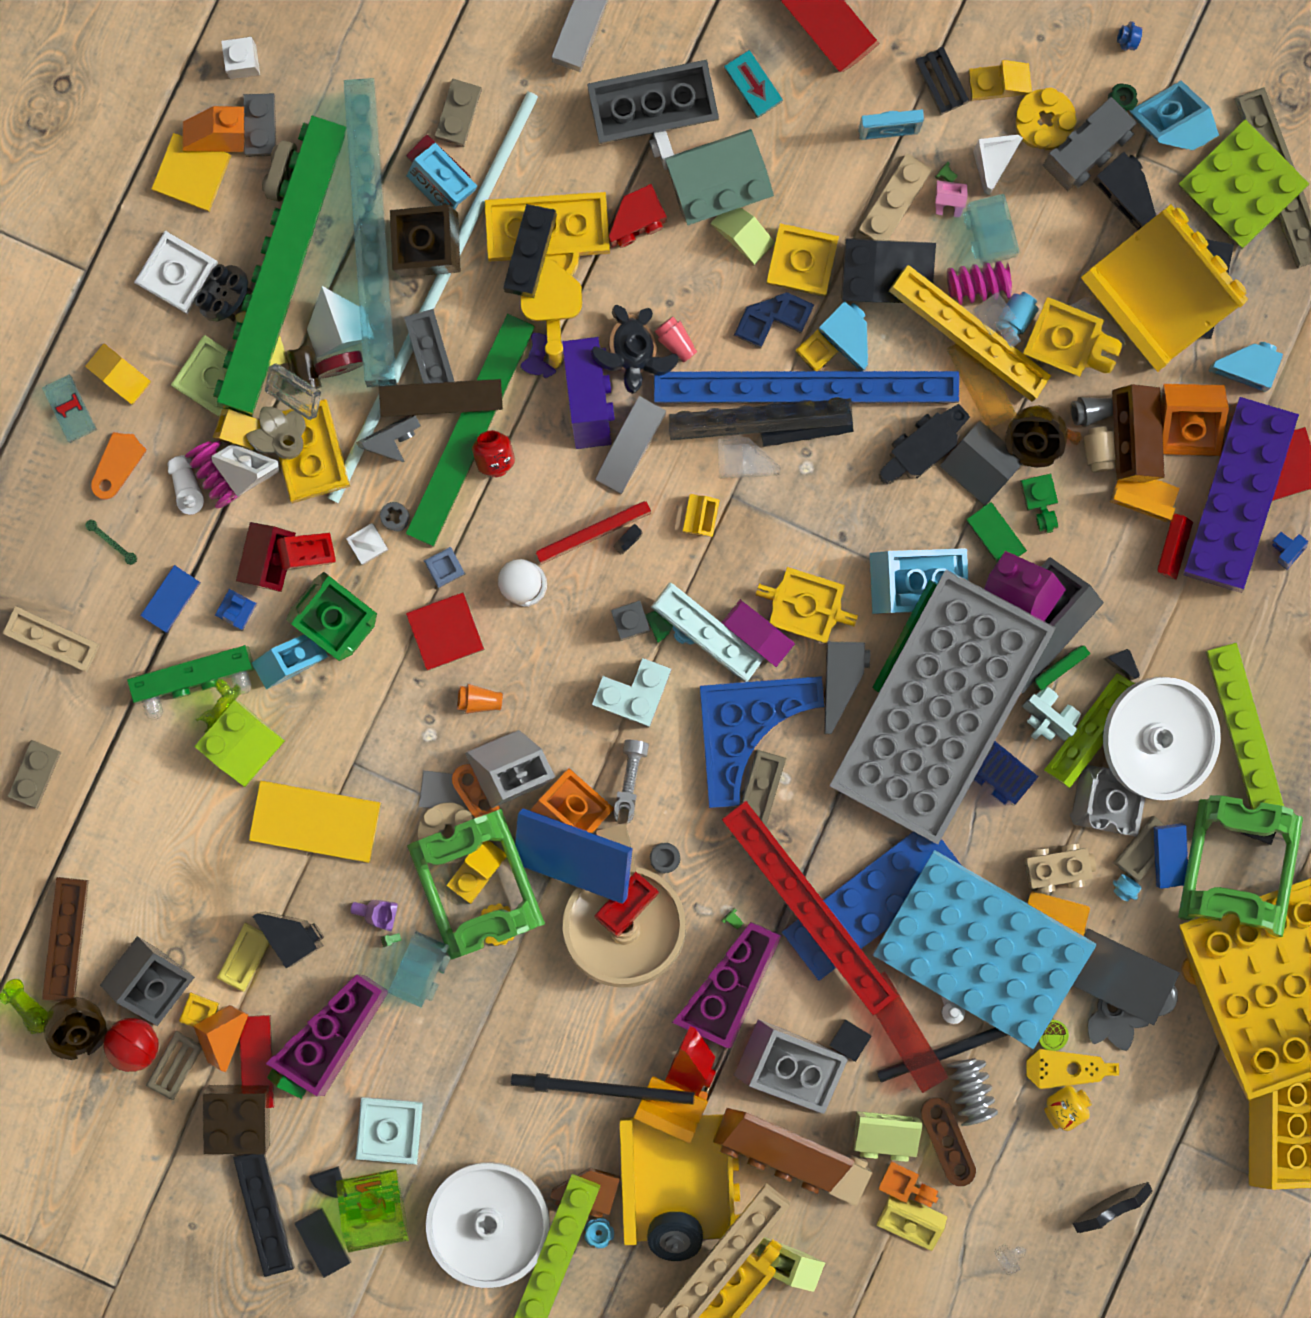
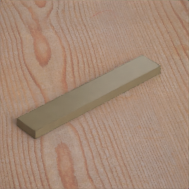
M1265 87L1236 97L1234 100L1242 122L1246 119L1294 167ZM1302 192L1278 215L1297 269L1311 264V210L1305 194Z

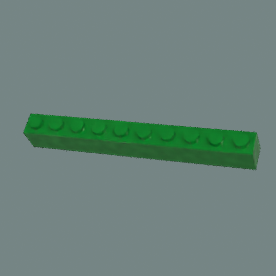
M313 115L309 124L303 123L298 140L303 141L300 152H293L289 168L293 169L290 180L285 179L279 196L283 197L284 200L281 209L276 207L274 209L270 225L275 227L272 236H266L262 245L261 254H264L265 258L262 266L256 265L251 282L256 283L253 294H246L242 306V311H245L246 315L243 323L237 322L232 339L237 342L233 352L227 351L223 363V368L227 369L224 381L218 379L213 397L218 398L217 407L230 409L253 417L346 136L347 127Z

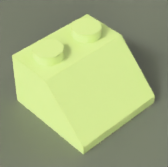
M857 1111L853 1149L860 1151V1157L878 1158V1153L890 1154L891 1160L907 1162L909 1161V1156L917 1157L922 1122L918 1117Z

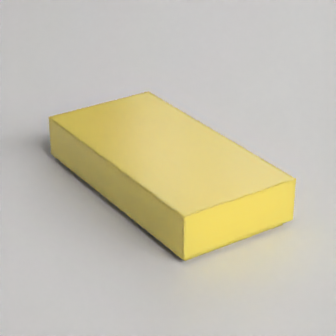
M244 923L217 976L219 980L243 992L246 991L270 944L261 930Z

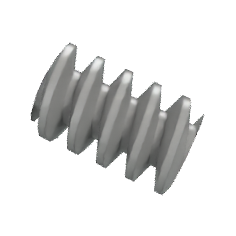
M972 1058L947 1064V1067L956 1068L957 1070L949 1078L959 1080L960 1082L952 1088L954 1092H962V1096L956 1099L955 1103L965 1104V1108L959 1111L958 1115L968 1117V1120L962 1123L961 1126L982 1123L998 1114L997 1109L988 1108V1106L995 1102V1098L985 1095L992 1090V1086L982 1083L989 1078L987 1072L979 1071L986 1066L984 1060Z

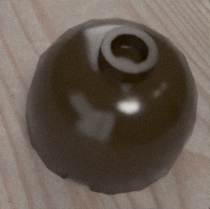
M1041 405L1029 406L1017 412L1009 423L1005 443L1011 456L1014 453L1016 457L1020 458L1019 462L1021 464L1035 468L1048 467L1064 454L1068 431L1065 421L1053 409Z
M79 997L66 998L56 1003L49 1010L44 1021L45 1040L51 1052L61 1059L75 1060L78 1059L77 1055L87 1052V1055L94 1053L103 1045L107 1033L105 1018L97 1005Z

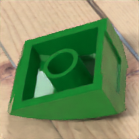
M322 572L313 580L296 604L291 607L286 620L338 661L352 656L375 627L377 613L327 573Z

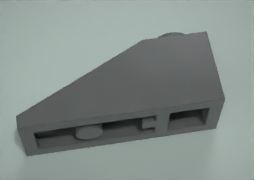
M827 642L824 734H832L864 674V668H870V650H865L864 642Z

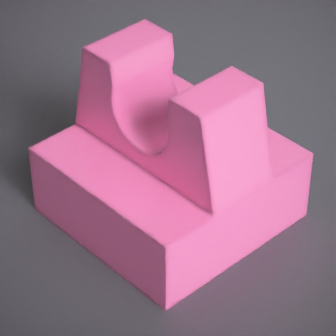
M937 180L935 191L936 214L942 215L943 208L949 205L954 207V217H960L963 209L966 208L967 184Z

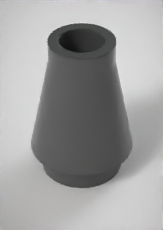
M1078 397L1077 401H1072L1070 410L1074 424L1086 427L1113 416L1112 397Z

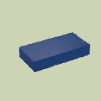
M174 565L140 616L168 633L201 582Z
M1179 823L1153 827L1156 887L1163 889L1184 886L1188 864L1186 825Z

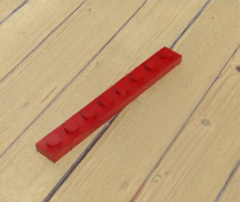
M743 802L725 816L722 821L870 1013L874 1016L898 996L748 802Z

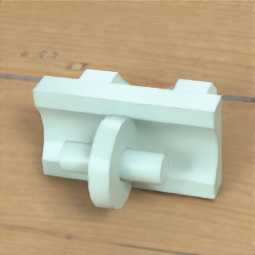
M1048 686L1036 695L1033 694L1022 705L1025 710L1032 714L1027 720V723L1035 728L1031 737L1036 740L1042 734L1051 741L1057 735L1065 741L1077 730L1074 726L1081 713L1070 705H1067L1060 714L1052 709V704L1059 696Z

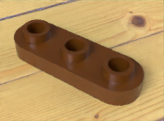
M938 1097L929 1098L923 1103L920 1115L944 1174L953 1185L966 1186L974 1180L976 1167L950 1105L944 1099ZM934 1107L941 1109V1115L938 1118L930 1116V1111ZM945 1136L953 1138V1143L949 1147H945L942 1144V1139ZM958 1164L965 1166V1172L962 1175L954 1173V1168Z

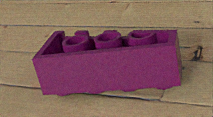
M750 922L672 1023L687 1030L689 1026L696 1028L702 1037L723 1047L732 1048L782 935Z
M356 974L266 1064L316 1097L325 1096L383 1003L389 990L365 975Z

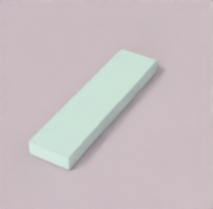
M672 583L667 584L651 606L658 614L743 682H747L765 659Z

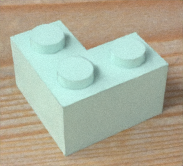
M642 658L632 687L603 676L592 706L650 727L671 669Z

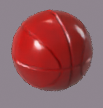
M125 1018L114 1023L107 1031L103 1044L106 1058L110 1064L116 1069L125 1072H137L148 1067L155 1059L159 1046L156 1032L152 1026L146 1021L137 1018Z

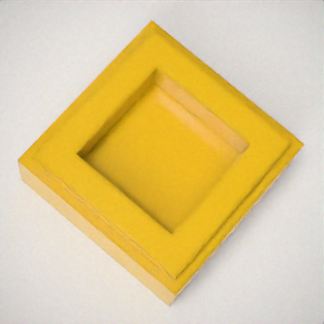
M818 329L795 350L813 371H819L838 353L836 348Z
M190 992L179 1022L193 1027L215 1014L220 1003Z

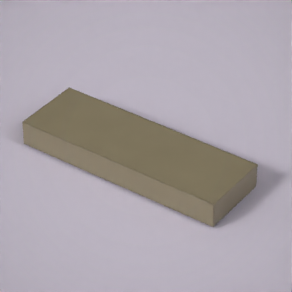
M757 749L741 804L747 801L761 821L767 826L786 758Z

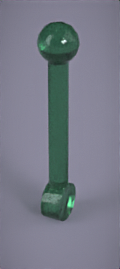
M90 519L86 522V529L94 531L123 555L127 564L133 565L137 562V555L128 553L97 527L95 520Z

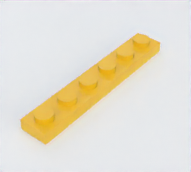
M907 265L901 271L889 289L890 293L1031 402L1037 399L1050 379V374L911 266Z

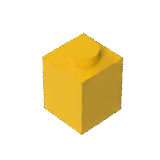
M222 409L213 438L248 450H254V447L248 442L246 434L260 429V420L230 409Z

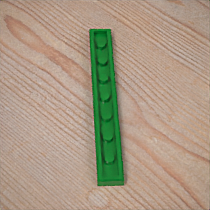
M508 313L477 380L501 379L502 399L535 329L534 325ZM497 410L461 413L406 535L430 546H435L475 460L472 452L473 444L480 434L488 431Z

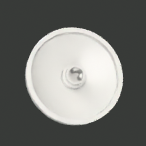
M1169 677L1148 678L1127 688L1112 705L1103 733L1105 757L1115 778L1132 793L1154 800L1176 799L1189 794L1199 787L1209 776L1216 763L1221 741L1218 717L1208 698L1192 684Z
M496 1162L471 1164L451 1174L436 1190L429 1204L426 1216L427 1241L438 1264L458 1281L481 1288L508 1285L526 1275L537 1264L550 1229L548 1207L537 1185L518 1169Z

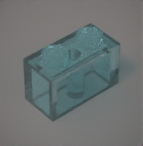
M1005 194L969 202L966 207L967 212H963V217L967 230L972 229L975 241H971V248L974 258L980 259L981 266H983L984 263L992 264L996 263V261L1017 257L1020 251Z
M416 931L410 940L388 993L421 1008L426 1000L432 1001L439 987V984L435 983L438 972L444 974L451 959L450 956L446 955L449 946Z

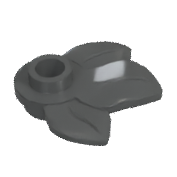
M1099 999L1097 1004L1098 1011L1090 1017L1088 1022V1035L1091 1042L1097 1044L1108 1037L1116 1047L1127 1051L1133 1042L1134 1028H1143L1148 1026L1149 1023L1119 1008L1114 1012H1110L1107 1008L1108 1003Z

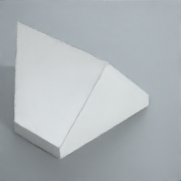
M1009 135L978 140L973 153L983 190L987 195L990 196L1023 137Z
M322 286L307 327L317 359L374 339L365 310Z
M231 444L212 456V462L237 497L279 472L277 460L235 444Z

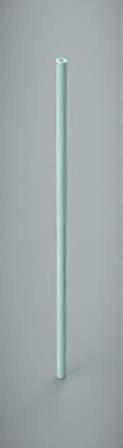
M527 91L459 229L460 255L485 206V200H488L537 101L538 96L532 92ZM451 273L437 274L419 312L435 308ZM409 333L383 386L397 385L414 351ZM379 394L344 463L349 481L364 452V449L359 448L356 442L373 434L381 418ZM345 489L331 492L328 499L339 503Z

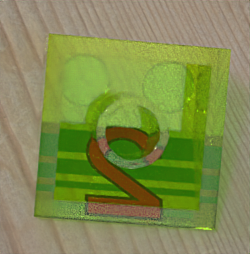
M396 1169L336 1181L341 1231L348 1253L409 1241L406 1213Z

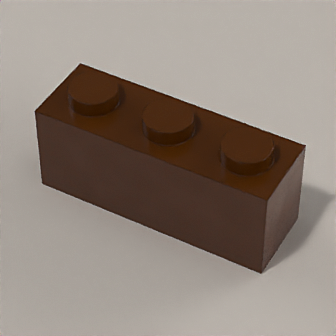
M1131 384L1112 390L1116 480L1145 483L1165 478L1160 387Z

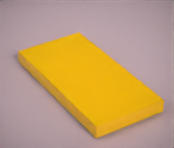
M260 780L249 841L370 863L381 802Z

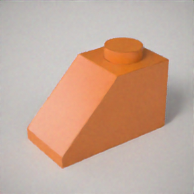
M212 106L183 121V151L244 152V107Z

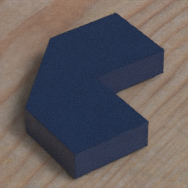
M788 292L746 307L734 336L762 348L774 321L802 334L814 304Z

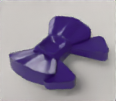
M533 333L531 336L533 346L530 350L529 358L521 363L520 368L530 375L539 376L543 374L544 378H548L554 375L556 370L543 361L546 354L545 345L548 343L547 335Z

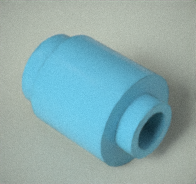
M1022 292L1020 295L1014 293L998 316L999 322L996 327L1009 337L1017 339L1019 334H1024L1039 311V308L1035 305L1037 300L1026 292Z

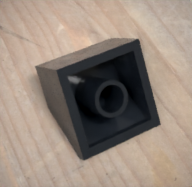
M266 911L252 916L286 969L294 966L324 946L320 941L324 938L322 932L315 923L309 924L308 920Z

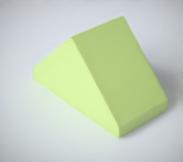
M742 208L720 214L710 223L753 265L775 244L758 220Z

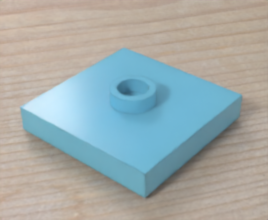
M923 109L902 112L888 111L881 114L864 115L861 117L858 128L859 139L867 140L918 134L924 122Z

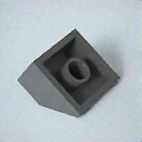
M137 936L100 986L116 1003L158 1026L195 977L157 947Z

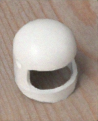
M517 559L506 563L500 570L498 587L502 595L510 602L523 607H529L538 603L544 597L547 590V578L543 570L535 563L524 559Z

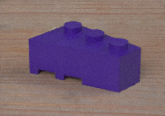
M599 337L562 341L575 448L584 449L612 445L609 421L615 420L613 402H606V393H611L609 375H603L602 367L591 355V350L594 346L600 348Z

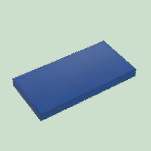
M524 808L518 813L515 846L524 868L622 904L628 897L633 848Z

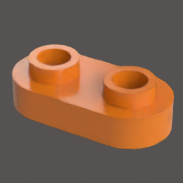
M470 764L461 765L454 771L452 784L475 818L500 809V805L495 808L490 806L487 811H482L479 808L480 801L487 798ZM465 774H471L474 778L473 783L469 786H466L462 781Z

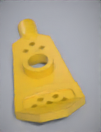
M1038 1049L1026 1060V1076L1039 1089L1101 1082L1105 1076H1119V1063H1105L1098 1056ZM1070 1063H1076L1078 1066L1077 1073L1073 1075L1067 1072V1066Z

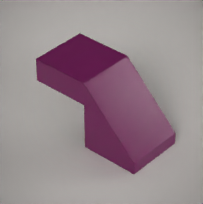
M741 599L721 622L775 667L779 665L795 645L792 640Z

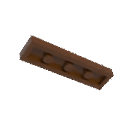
M65 877L56 878L42 1000L62 1001L76 996L89 880Z

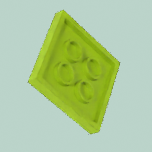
M1245 119L1179 183V186L1243 250L1310 183Z

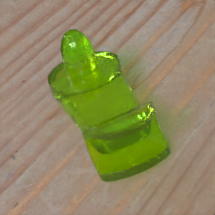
M218 679L215 682V688L221 694V697L216 700L217 703L211 710L205 711L195 719L197 722L200 720L206 722L208 728L204 730L205 733L233 701L237 700L240 696L241 688L238 684L231 688L223 679Z
M20 979L8 981L0 994L1 1002L4 1005L8 1003L12 1005L23 1019L27 1031H31L30 1034L43 1033L44 1021L48 1012L24 991V985Z

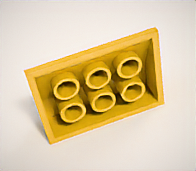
M1311 1078L1249 1100V1186L1271 1190L1311 1188Z

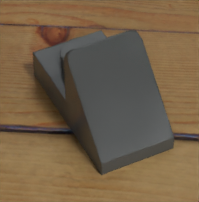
M408 415L356 443L361 449L404 462L394 440L398 439L399 442H403L415 435L414 430L421 427L416 415Z

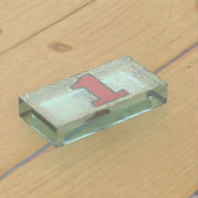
M70 374L42 387L69 443L97 430Z

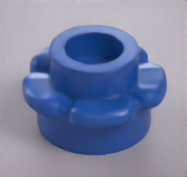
M1130 21L1126 26H1121L1117 35V43L1120 44L1122 50L1127 51L1129 49L1135 51L1138 48L1142 38V27L1135 26L1133 21Z

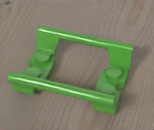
M1210 795L1208 799H1199L1178 918L1189 921L1195 917H1202L1221 921L1225 915L1234 914L1239 918L1240 925L1263 928L1272 936L1283 937L1303 817L1296 815L1293 809L1280 805L1261 802L1258 808L1250 810L1243 805L1242 799ZM1213 821L1220 822L1225 829L1259 836H1269L1274 832L1282 833L1286 849L1276 905L1262 901L1256 894L1222 887H1214L1208 891H1195L1205 834Z
M502 809L454 826L455 832L451 838L444 837L439 832L407 845L450 960L484 948V940L489 936L501 942L545 924ZM487 840L501 841L523 901L515 910L499 909L462 923L456 932L453 933L427 863L435 865L444 864L477 851L481 847L482 842Z

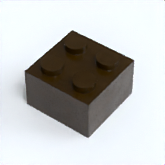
M450 205L390 210L392 270L403 278L461 272L458 212Z
M208 1085L203 1092L204 1154L267 1153L270 1146L269 1085Z

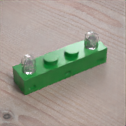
M244 645L127 679L133 703H142L145 715L151 720H157L163 715L161 697L171 694L173 699L185 697L191 694L189 689L201 686L202 691L220 686L219 681L226 678H231L235 692L243 695L251 689L248 672L255 669L252 665L253 659L250 649Z

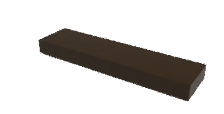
M501 379L379 386L381 417L503 410Z

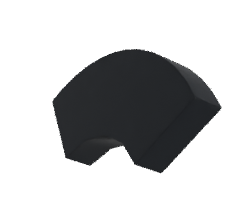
M1149 1182L1125 1189L1096 1204L1072 1224L1077 1233L1101 1229L1108 1222L1123 1213L1139 1208L1152 1194L1153 1190Z

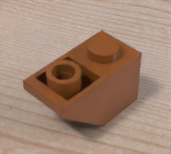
M592 1167L579 1173L577 1176L600 1185L589 1215L602 1218L603 1213L610 1215L620 1176ZM569 1180L552 1189L550 1198L556 1200L555 1205L559 1206Z

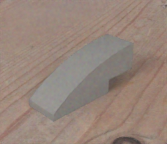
M574 0L552 54V63L581 73L609 0Z
M639 396L595 480L622 494L665 417L666 410Z

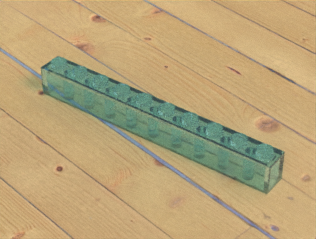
M374 78L344 80L364 380L366 387L397 385L376 85Z

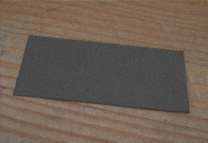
M1087 928L1084 937L1096 943V947L1073 986L1154 1026L1180 972Z

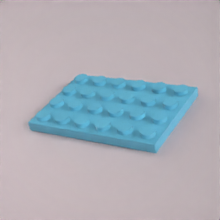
M934 850L877 946L873 956L1034 1049L1094 951L1096 943Z

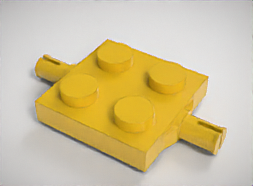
M790 567L786 568L783 580L777 589L759 583L757 588L759 590H757L755 595L773 601V612L769 621L773 626L827 644L831 629L837 622L855 627L856 621L846 619L845 617L853 620L858 618V615L841 610V597L845 585Z

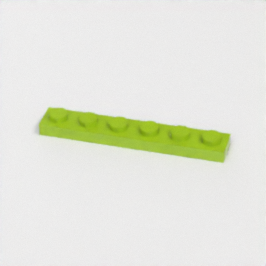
M1233 643L1207 650L1206 655L1251 810L1258 808L1261 802L1284 806L1238 645Z
M571 1174L538 1257L537 1264L534 1266L514 1318H548L599 1192V1184Z

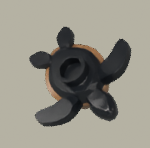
M615 305L612 308V315L616 319L617 324L610 334L609 352L594 346L591 350V355L604 369L609 371L620 370L624 373L625 389L627 392L634 394L642 385L643 377L641 373L643 371L654 375L667 374L676 367L678 356L677 354H671L666 357H655L657 351L656 340L646 325L653 315L651 308L642 309L637 317L632 314L628 315L626 309L622 306Z

